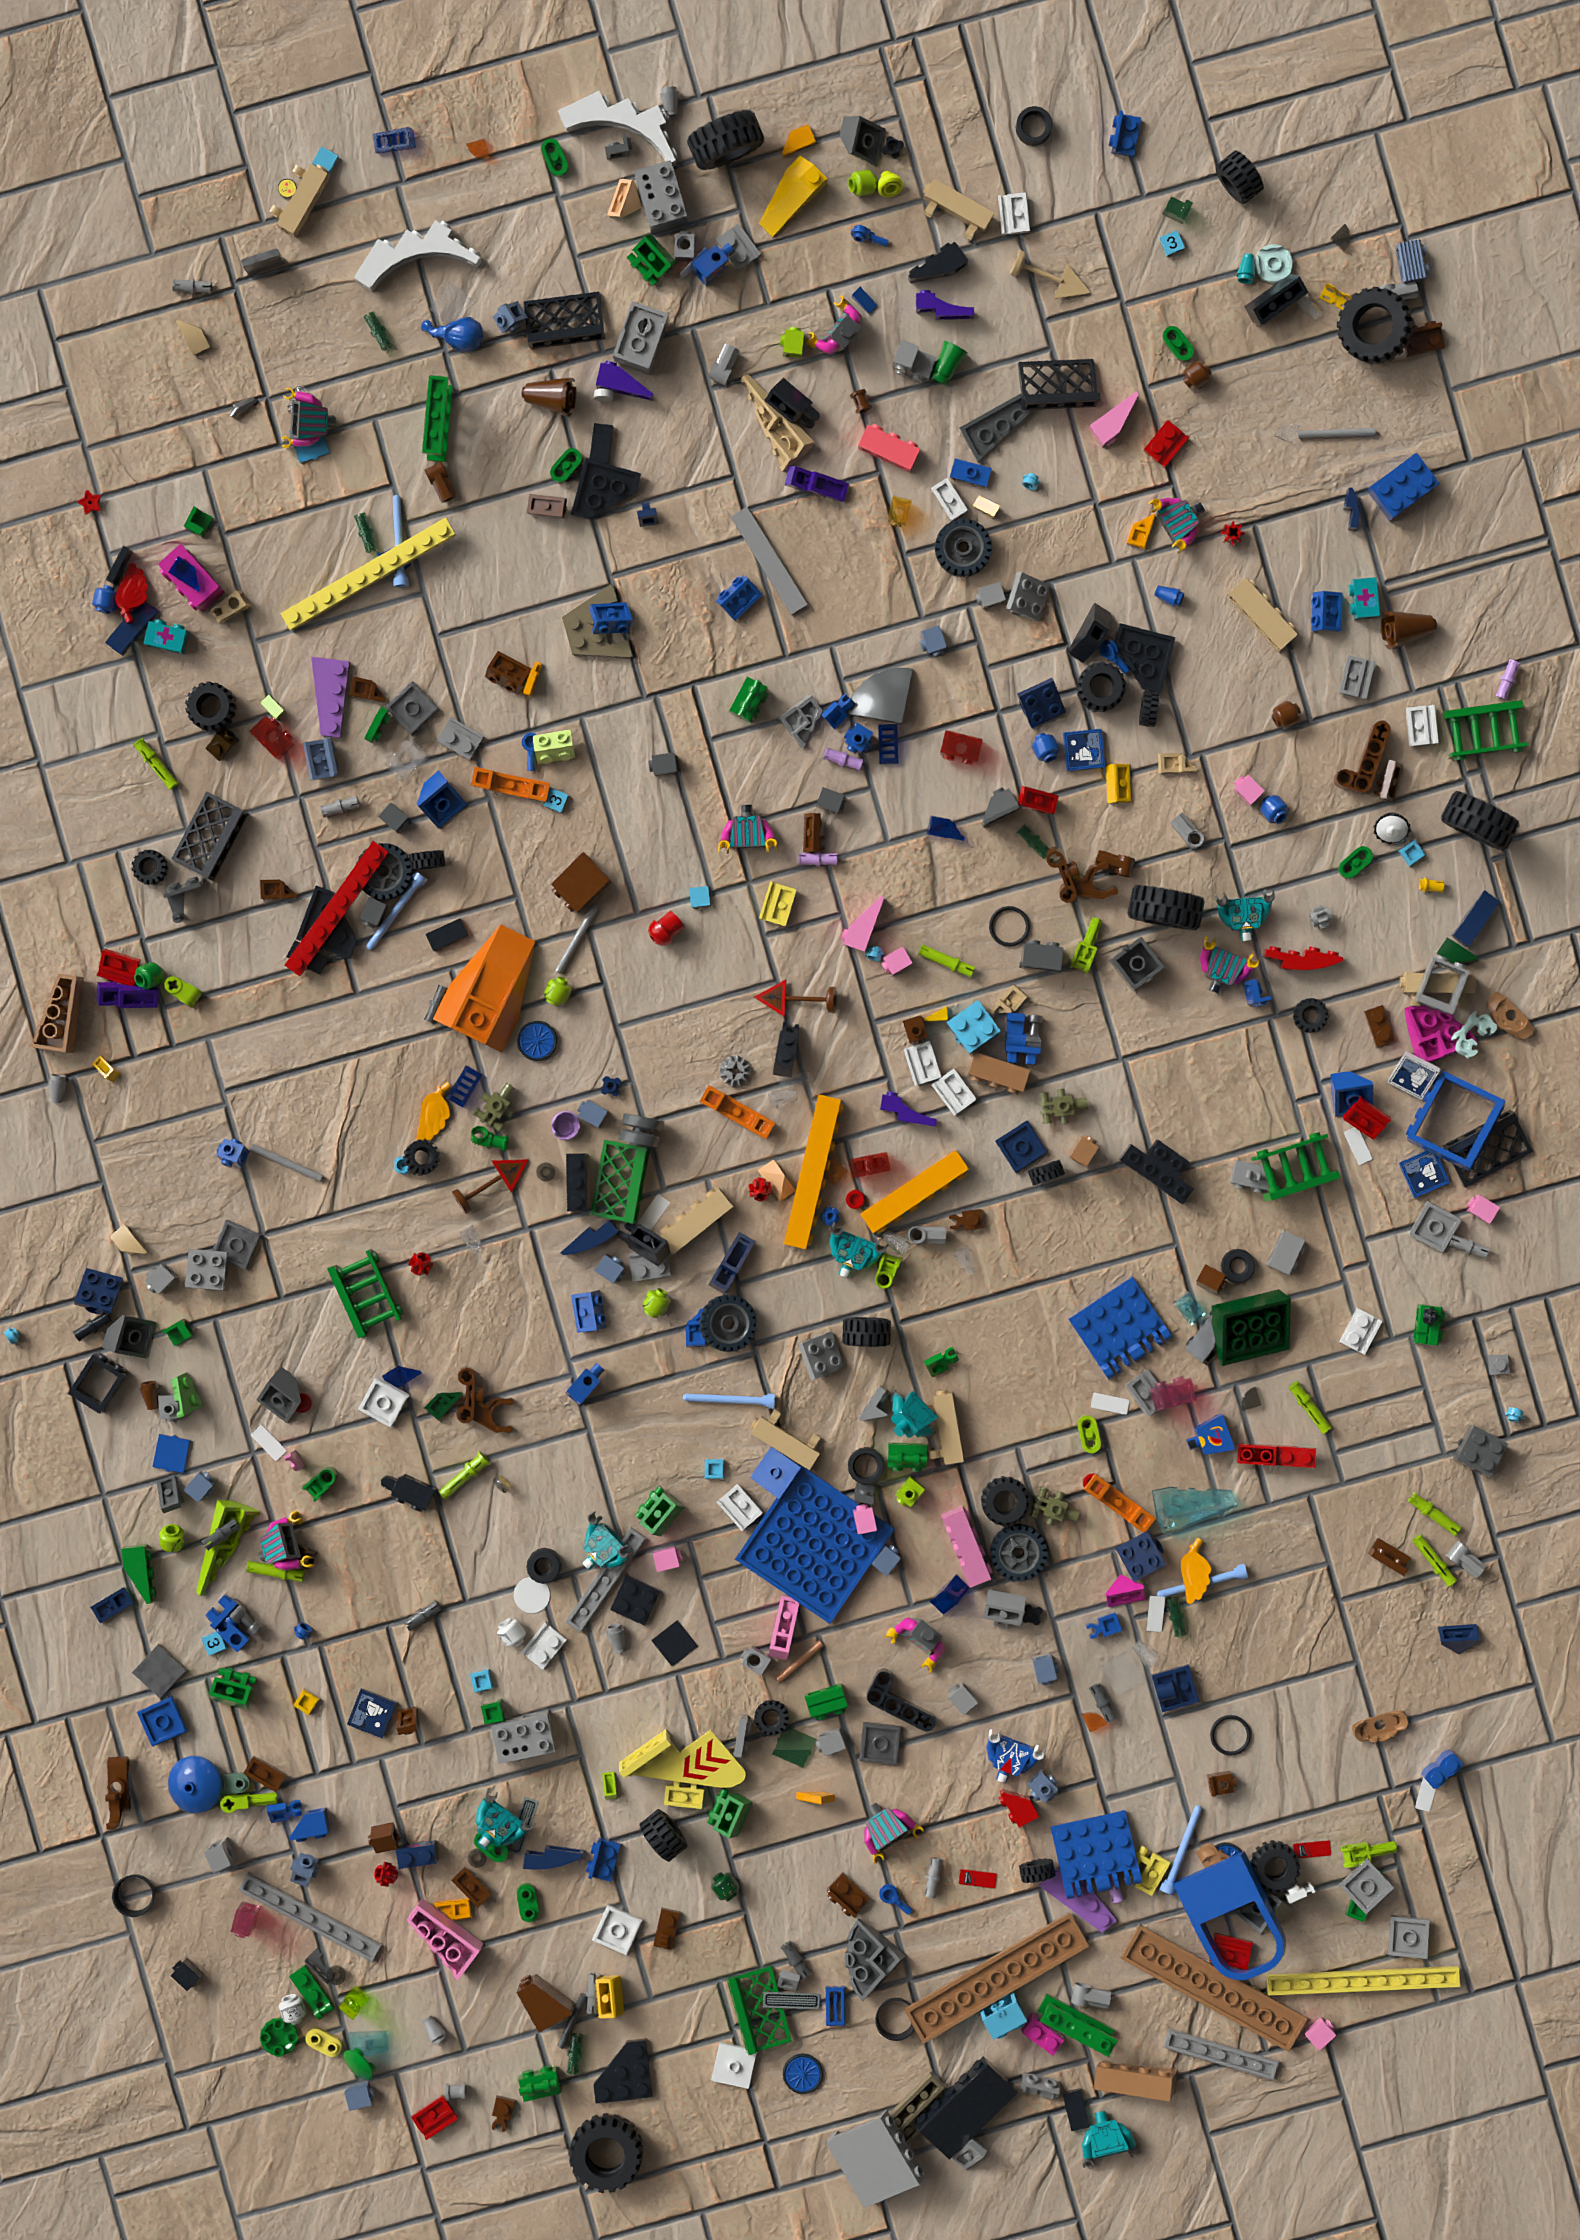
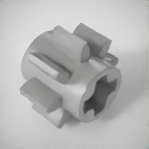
M1322 905L1312 908L1313 913H1310L1309 917L1313 927L1318 926L1319 929L1329 927L1328 922L1332 921L1329 908L1323 909Z

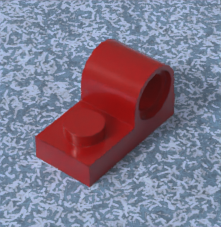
M1022 786L1018 805L1040 813L1055 814L1059 795Z

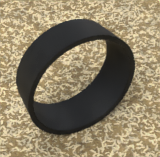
M133 1874L120 1879L113 1888V1904L121 1914L127 1917L142 1916L149 1911L153 1904L154 1887L150 1880L142 1875ZM136 1877L144 1880L149 1885L152 1891V1900L147 1907L135 1911L123 1906L118 1892L120 1885L125 1879Z
M890 1998L884 2001L878 2008L875 2024L879 2033L886 2039L901 2041L912 2035L915 2031L913 2025L911 2024L903 2033H889L880 2025L879 2011L886 2003L891 2001H901L909 2006L911 2004L901 1998Z

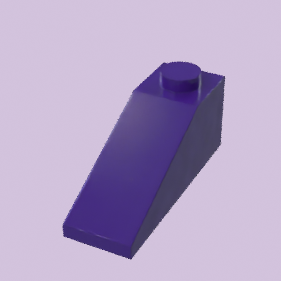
M612 361L600 363L596 381L597 389H608L614 393L653 401V393L621 367L617 366V363Z

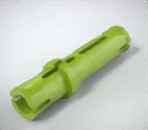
M140 738L133 744L143 757V761L150 765L168 790L173 789L179 784L156 756L155 750L152 751L143 738Z
M922 944L918 953L919 956L950 968L952 972L957 971L970 978L975 969V966L960 961L958 957L953 958Z
M1298 1381L1292 1383L1288 1389L1298 1400V1405L1304 1408L1322 1434L1329 1431L1332 1426L1313 1403L1311 1395L1306 1393Z
M1416 1492L1412 1494L1413 1497H1409L1408 1502L1418 1508L1422 1515L1430 1517L1453 1536L1457 1534L1456 1531H1460L1461 1526L1435 1508L1432 1502H1427Z
M1420 1534L1412 1540L1433 1567V1572L1441 1577L1447 1587L1453 1585L1457 1579L1447 1568V1563L1439 1558L1423 1535ZM1423 1546H1425V1548H1426V1549L1429 1551V1553L1433 1556V1559H1432V1558L1429 1556V1554L1425 1551V1549L1423 1548ZM1436 1562H1437V1563L1440 1565V1567L1444 1570V1572L1446 1573L1445 1575H1444V1573L1440 1570V1568L1437 1566Z
M248 1560L246 1566V1573L281 1578L282 1581L288 1579L303 1583L305 1577V1570H281L275 1568L274 1565L253 1562L251 1560Z

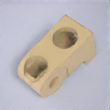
M237 590L215 605L211 612L217 622L221 624L251 606L243 592Z

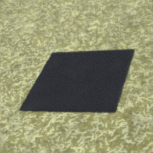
M678 1620L651 1640L671 1666L675 1665L697 1647V1644Z

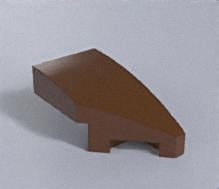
M352 677L349 696L386 702L385 697H383L375 682Z
M280 879L260 880V899L297 898V894Z

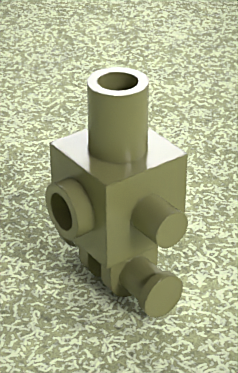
M506 1082L499 1094L494 1092L490 1096L485 1093L481 1099L487 1102L484 1106V1109L487 1111L484 1113L477 1107L472 1115L481 1119V1123L484 1121L488 1123L487 1127H493L499 1132L504 1124L496 1121V1118L501 1119L503 1115L510 1118L513 1115L514 1111L509 1109L511 1102L508 1099L516 1088Z
M1065 1088L1057 1089L1058 1097H1053L1052 1102H1049L1048 1099L1049 1092L1039 1093L1041 1097L1039 1106H1042L1043 1111H1040V1115L1043 1114V1124L1052 1123L1050 1113H1054V1117L1060 1116L1062 1124L1069 1123L1068 1115H1073L1074 1110L1088 1109L1086 1097L1072 1099V1095H1065ZM1049 1105H1053V1110H1049Z
M1042 1486L1039 1487V1493L1034 1497L1037 1500L1035 1503H1032L1033 1509L1030 1516L1038 1519L1040 1510H1043V1515L1048 1516L1046 1524L1052 1526L1055 1519L1062 1522L1063 1517L1075 1522L1077 1521L1080 1511L1067 1507L1068 1502L1063 1500L1065 1493L1057 1491L1056 1497L1049 1495L1047 1499L1045 1496L1049 1489Z

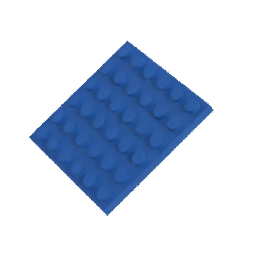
M799 1464L803 1469L782 1500L776 1497L735 1560L830 1624L895 1528L874 1514L877 1531L858 1534L853 1510L857 1509L856 1506L860 1504Z

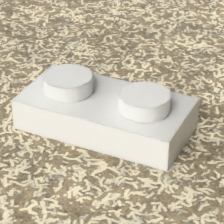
M948 478L931 488L951 521L968 511Z

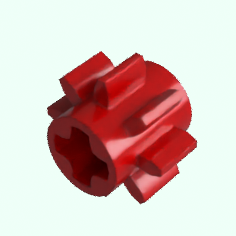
M1232 521L1231 526L1225 524L1223 527L1226 531L1220 533V535L1225 537L1223 543L1228 541L1231 546L1234 545L1235 541L1241 543L1242 540L1239 536L1245 534V532L1240 530L1242 524L1236 526L1234 521ZM1233 530H1235V536L1230 537V531L1232 532Z
M755 1178L752 1184H748L749 1195L754 1197L756 1201H765L768 1199V1195H772L771 1182H766L765 1178Z
M424 1252L414 1253L408 1263L409 1266H412L411 1272L418 1276L428 1275L434 1264L430 1262L431 1257Z
M389 1862L378 1865L374 1871L376 1883H380V1886L389 1887V1883L394 1884L398 1878L396 1866H392V1863Z

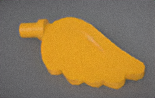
M448 1081L441 1087L438 1086L434 1093H430L424 1098L421 1105L417 1140H431L434 1135L439 1133L440 1129L445 1127L446 1119L450 1117V1108L443 1096L446 1095L445 1092L452 1088Z
M1198 1537L1193 1545L1189 1546V1552L1181 1559V1573L1188 1604H1193L1195 1599L1200 1600L1203 1593L1206 1592L1207 1585L1210 1583L1209 1574L1211 1573V1567L1207 1560L1198 1554L1199 1548L1204 1542Z

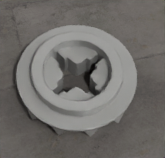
M730 1056L722 1062L720 1076L726 1084L740 1086L748 1080L750 1066L744 1058ZM737 1062L738 1069L743 1071V1073L736 1074L735 1079H733L732 1072L727 1069L734 1068Z

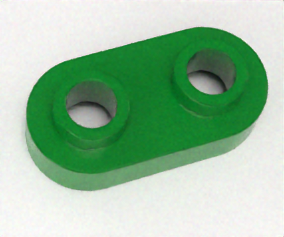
M546 139L542 143L541 151L553 176L563 177L567 174L569 167L561 146L555 139ZM550 147L555 149L553 153L548 152ZM557 165L562 166V169L559 171L555 168Z
M1167 327L1162 335L1163 342L1178 361H1189L1194 353L1192 344L1178 327ZM1173 334L1175 339L1170 340L1168 336ZM1180 350H1186L1187 354L1181 355Z
M569 448L550 469V475L555 482H566L582 463L580 451L575 448ZM575 456L576 461L570 462L569 458ZM560 470L564 472L561 477L557 476V472Z
M381 706L365 735L364 739L373 743V741L377 742L382 734V731H380L382 725H386L391 717L388 714L389 709Z
M1366 846L1356 848L1339 864V874L1347 879L1354 877L1371 862L1373 858L1372 851ZM1360 853L1365 854L1364 860L1359 858ZM1346 865L1350 866L1351 871L1349 873L1345 872L1344 867Z
M477 1832L474 1844L480 1851L495 1862H502L507 1858L509 1853L507 1845L500 1844L497 1847L491 1843L484 1850L477 1844L482 1837ZM501 1848L503 1853L497 1854L496 1849Z
M523 1883L517 1890L520 1916L525 1922H533L539 1916L536 1888L530 1883ZM528 1891L530 1895L525 1897L523 1892ZM531 1910L533 1915L528 1916L526 1911Z

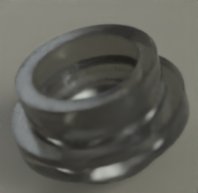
M547 1162L541 1163L536 1170L537 1177L545 1182L552 1180L556 1173L554 1166ZM545 1168L550 1171L547 1176L543 1175L542 1172Z
M478 1848L472 1849L469 1852L468 1862L472 1867L479 1868L486 1863L487 1855ZM474 1855H480L481 1859L479 1861L475 1860Z
M339 1965L331 1966L326 1974L327 1980L333 1985L341 1984L346 1978L344 1968ZM334 1972H339V1977L334 1978L332 1976Z

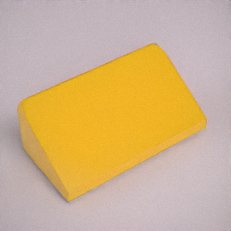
M1130 764L1106 765L1107 802H1131Z

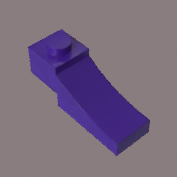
M921 290L920 293H916V313L935 312V320L974 319V307H963L944 302L935 297V293H931L930 290Z
M790 466L785 486L844 502L849 483L816 471L811 472L797 466Z
M97 982L96 1000L99 1006L118 1005L119 1008H158L159 990L158 987L147 990L139 986L123 985L117 982Z
M887 1091L886 1095L882 1094L880 1110L898 1112L897 1120L936 1127L937 1119L911 1110L901 1102L902 1097H898V1093Z

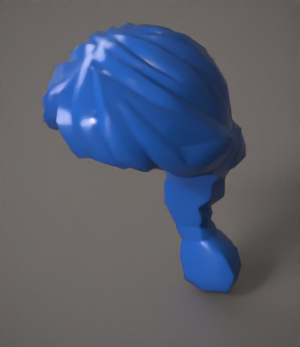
M472 317L460 318L438 328H434L429 320H425L421 324L422 331L429 333L433 338H443L453 349L458 350L460 353H469L476 350L484 336L481 324Z

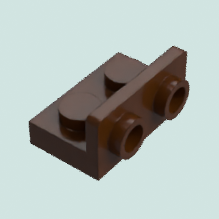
M1430 321L1425 323L1423 327L1413 325V336L1410 335L1409 338L1411 342L1408 346L1404 347L1406 357L1444 349L1445 343L1441 330L1442 322Z
M497 651L487 667L485 677L490 682L501 685L507 691L519 694L532 668Z
M1377 1538L1368 1554L1405 1576L1408 1571L1405 1566L1410 1557Z
M843 1872L827 1888V1897L834 1904L838 1902L842 1906L841 1910L848 1917L852 1915L856 1918L858 1912L870 1900V1897Z

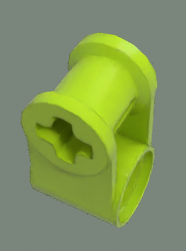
M175 976L167 978L164 983L165 989L170 994L191 1008L194 1007L203 993L195 986ZM177 980V985L179 987L177 989L173 988L171 990L172 986L170 985V982H175Z
M887 1251L882 1254L875 1276V1283L878 1287L885 1289L891 1286L895 1273H897L901 1256L889 1255ZM882 1274L889 1277L888 1284L884 1286L878 1282V1278Z

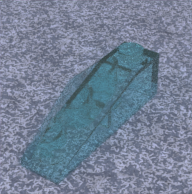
M1177 1487L1152 1490L1156 1519L1163 1534L1183 1530L1238 1506L1231 1490L1207 1489L1206 1491H1195V1488L1177 1490Z

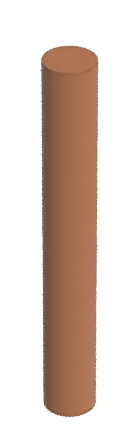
M820 1640L782 1671L776 1679L780 1683L783 1682L824 1647L823 1643Z

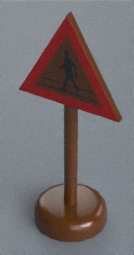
M787 979L754 996V998L785 1017L786 1001L826 1002V1009L829 1013H835L837 1007V989L835 986L827 989L826 997L786 996Z
M529 1159L491 1160L500 1175L465 1197L458 1189L452 1191L455 1200L463 1212L468 1214L471 1211L467 1200L503 1179L510 1192H512Z

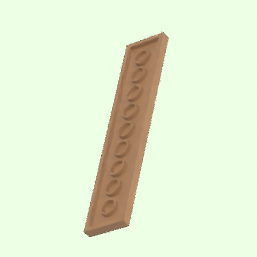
M1068 1912L904 2008V2011L924 2044L1089 1947L1071 1913Z
M1141 1924L1137 1926L1121 1955L1122 1960L1288 2052L1308 2019L1303 2014L1249 1984L1222 1975L1213 1964Z

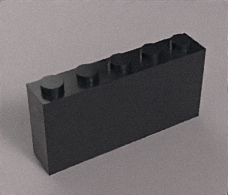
M983 2056L980 2060L975 2061L972 2067L966 2073H963L953 2086L947 2088L940 2099L934 2101L931 2107L918 2117L915 2122L916 2127L927 2140L950 2160L1018 2094V2091L1014 2084Z

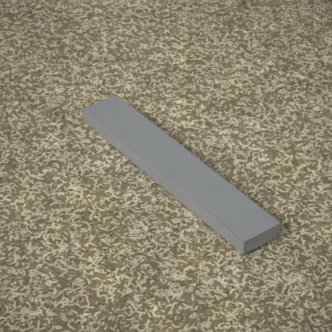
M746 507L731 516L732 521L789 613L793 615L808 606L749 509Z
M630 1527L622 1541L629 1545V1552L633 1551L634 1554L629 1556L622 1566L611 1569L602 1568L566 1619L565 1622L580 1633L645 1541V1536Z
M1168 2028L1163 2047L1273 2081L1279 2066L1278 2060Z

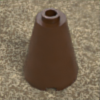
M568 377L527 383L522 388L521 396L526 403L570 417L572 413H569L570 409L575 408L577 388L572 384V382H575V379Z
M1386 611L1383 613L1385 618H1381V635L1383 640H1387L1388 644L1385 646L1389 650L1432 635L1437 629L1436 619H1433L1431 615Z

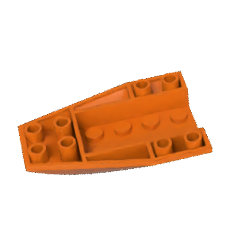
M500 924L451 982L433 1019L502 1053L520 1016L535 941Z

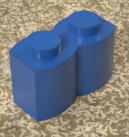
M1446 1750L1438 1756L1436 1762L1427 1765L1421 1775L1433 1789H1436L1447 1781L1448 1776L1456 1774L1461 1769L1463 1763L1451 1750Z

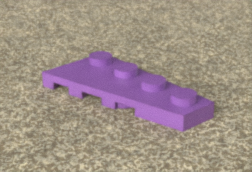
M311 657L321 736L341 738L350 662Z
M1059 1867L1055 1870L1056 1876L1054 1878L1046 1879V1881H1041L1038 1884L1101 1933L1117 1921L1095 1892L1094 1894H1089L1085 1880L1079 1881L1082 1896H1077L1075 1884L1071 1882L1075 1898L1067 1899Z

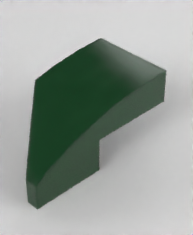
M1448 937L1437 951V955L1447 958L1448 962L1453 965L1455 962L1463 964L1479 960L1477 956Z
M437 1393L424 1409L439 1421L463 1393Z

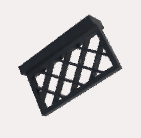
M599 291L523 301L524 312L528 317L526 319L529 349L606 339ZM590 298H596L597 304L593 309L585 305V302ZM569 301H575L579 304L573 312L566 307ZM552 303L560 306L554 314L547 310V307ZM537 306L541 310L534 317L529 313L528 307ZM581 307L589 311L584 320L576 314ZM563 309L571 314L565 322L557 317ZM543 312L551 316L546 324L538 320ZM592 314L599 318L598 325L587 323ZM573 317L581 322L576 328L568 325ZM554 319L562 324L558 330L549 328ZM535 322L543 327L540 332L531 333V327Z
M1093 359L1018 362L1022 396L1021 410L1085 408L1098 405L1100 393L1097 391ZM1080 365H1089L1090 372L1087 376L1078 369ZM1048 366L1054 371L1050 377L1041 371L1043 367ZM1062 366H1068L1073 370L1068 377L1059 370ZM1023 367H1030L1035 371L1034 375L1029 378L1024 374ZM1074 372L1083 379L1079 385L1070 379ZM1056 373L1064 379L1060 386L1051 380ZM1037 374L1046 380L1041 387L1033 381ZM1086 381L1092 386V392H1085L1080 386ZM1066 382L1075 388L1072 393H1067L1062 389ZM1029 383L1038 390L1035 394H1026V386ZM1049 383L1056 391L1048 394L1043 389L1044 386Z
M206 791L171 859L214 881L249 813ZM209 798L215 800L217 808L207 810L206 803ZM227 807L233 809L231 816L224 819L221 809ZM218 811L220 821L211 823L209 814ZM206 815L208 825L199 827L197 823L199 817ZM222 823V833L215 836L213 826ZM209 828L212 837L202 840L200 831ZM197 832L199 842L190 844L188 839L190 834ZM213 840L214 849L206 853L204 843ZM200 845L203 854L193 857L191 848ZM188 849L190 859L184 861L179 859L181 851ZM204 857L206 864L201 871L197 869L195 860Z
M1509 1110L1500 1115L1479 1155L1476 1168H1472V1170H1475L1473 1178L1466 1181L1463 1176L1465 1169L1462 1168L1460 1170L1459 1166L1453 1164L1463 1187H1467L1533 1152L1518 1122L1516 1113ZM1484 1124L1442 1145L1443 1149L1455 1155L1460 1152L1467 1154L1466 1159ZM1514 1124L1517 1129L1515 1136L1505 1135L1507 1128ZM1494 1134L1501 1136L1497 1146L1488 1144L1490 1137ZM1504 1137L1513 1139L1510 1150L1501 1148ZM1516 1142L1524 1143L1526 1150L1520 1153L1514 1152ZM1487 1146L1496 1148L1493 1159L1484 1157ZM1500 1150L1509 1152L1507 1160L1503 1162L1497 1161ZM1483 1159L1492 1161L1490 1169L1486 1171L1480 1170Z

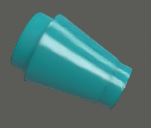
M1243 254L1236 275L1238 282L1242 284H1251L1255 279V256L1253 254Z

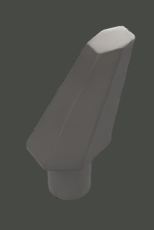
M250 397L233 404L234 409L230 416L236 419L241 412L244 413L258 400Z

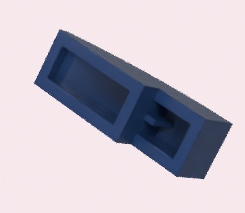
M145 601L143 605L132 610L131 615L134 622L127 624L124 619L105 643L124 656L133 642H136L145 631L148 622H152L159 611Z
M1484 890L1451 936L1465 947H1469L1500 901Z
M610 1219L596 1231L588 1227L560 1253L568 1255L591 1249L610 1239L619 1232V1229Z
M739 1232L708 1285L725 1294L755 1241Z
M546 1845L544 1852L526 1850L523 1869L540 1870L560 1867L582 1858L584 1850Z

